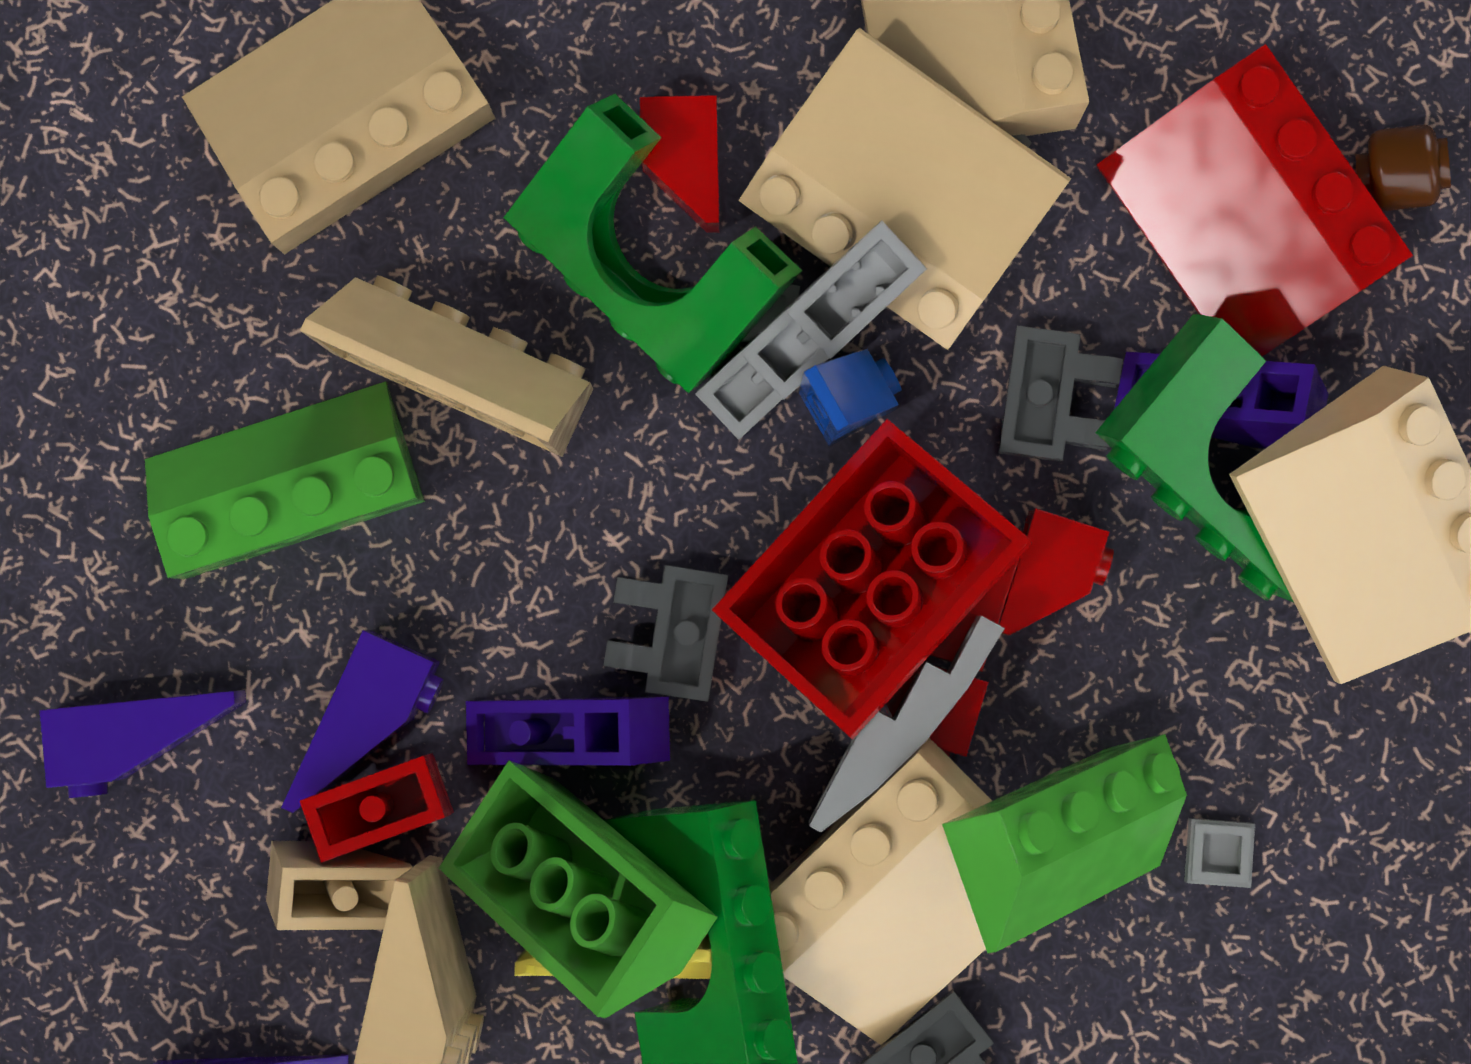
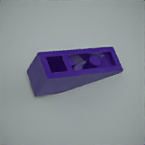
M1126 352L1114 409L1160 354ZM1266 361L1220 417L1211 437L1266 449L1327 406L1329 394L1315 364Z
M362 630L281 808L291 813L302 810L300 800L329 789L413 721L418 710L428 714L444 682L443 678L435 675L440 661L372 630Z
M238 690L40 710L46 788L68 786L69 798L108 794L107 782L129 777L246 703V691Z
M669 697L466 701L467 765H506L510 760L520 765L631 766L670 761ZM484 714H485V751H484Z

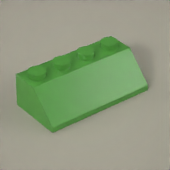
M386 381L145 459L148 517L167 577L173 579H188L425 502Z
M1165 734L1102 750L942 824L987 953L998 952L1161 865L1187 796L1180 777L1178 764L1173 757Z
M510 760L438 868L597 1017L604 1019L679 975L718 917L556 779Z

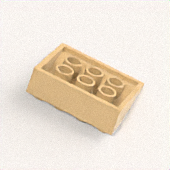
M332 0L182 96L243 201L271 244L284 255L496 119L482 92L420 0Z
M861 0L866 32L1011 136L1021 134L1030 136L1076 129L1089 104V97L1069 0Z
M859 28L775 143L740 197L739 202L830 267L882 220L927 268L887 307L948 350L1071 178Z
M377 275L373 285L355 277L305 318L300 331L332 354L561 457L564 455L593 391L591 383L581 379L586 370L584 367L553 353L550 354L547 363L524 353L528 344L526 341L495 327L492 328L489 337L466 327L470 319L468 315L435 301L431 311L408 301L412 293L410 289Z
M1382 366L1229 474L1335 682L1339 684L1346 683L1471 631V467L1429 377Z
M930 738L875 792L839 818L769 885L784 978L880 1045L884 1044L986 950L942 824L983 806L992 800Z
M429 855L394 880L354 1064H469L472 1053L475 1054L477 1051L484 1015L473 1013L477 996L447 876L438 869L443 862L441 857Z

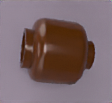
M1428 125L1377 130L1371 134L1368 140V153L1355 154L1357 175L1367 190L1372 192V197L1382 211L1431 206L1438 201L1441 189L1451 188L1447 137L1437 139L1435 131Z

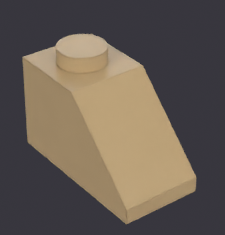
M271 841L266 903L277 930H383L394 880L411 869L412 865L363 849H358L321 863L314 841Z

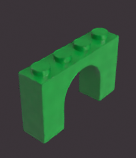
M613 94L587 106L503 218L518 231V236L525 246L536 253L542 254L563 274L565 282L574 292L587 297L609 318L611 326L619 335L634 341L655 361L658 371L667 380L680 385L686 392L690 393L722 365L802 270L755 226L730 243L695 287L686 289L667 288L641 276L629 264L619 247L614 229V210L622 188L662 137L616 94Z
M1193 314L1095 433L1112 448L1106 456L1119 470L1134 480H1138L1142 476L1156 489L1151 498L1160 508L1179 521H1182L1186 516L1200 529L1195 535V539L1207 551L1223 561L1230 557L1243 569L1238 575V579L1247 588L1267 601L1272 595H1276L1294 603L1246 507L1232 508L1221 498L1211 479L1208 464L1209 444L1217 422L1264 365L1266 360L1222 318Z
M756 800L659 808L604 820L718 916L708 931L712 953V969L709 985L703 998L673 1000L634 1012L642 1064H798Z

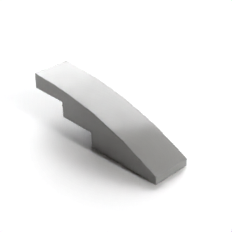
M881 220L698 389L695 395L738 440L741 439L782 399L785 400L800 386L804 371L824 363L829 358L831 359L927 268Z
M976 616L947 672L924 661L919 667L893 718L879 711L860 733L851 740L809 819L810 827L819 832L825 830L875 792L927 741L969 688L1005 629L1004 627L983 616Z

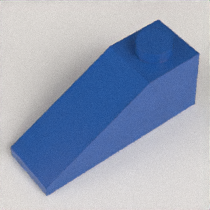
M868 349L815 365L804 371L799 388L801 398L829 447L895 411L899 404L894 395L902 391L900 383L886 359L883 357L875 362Z

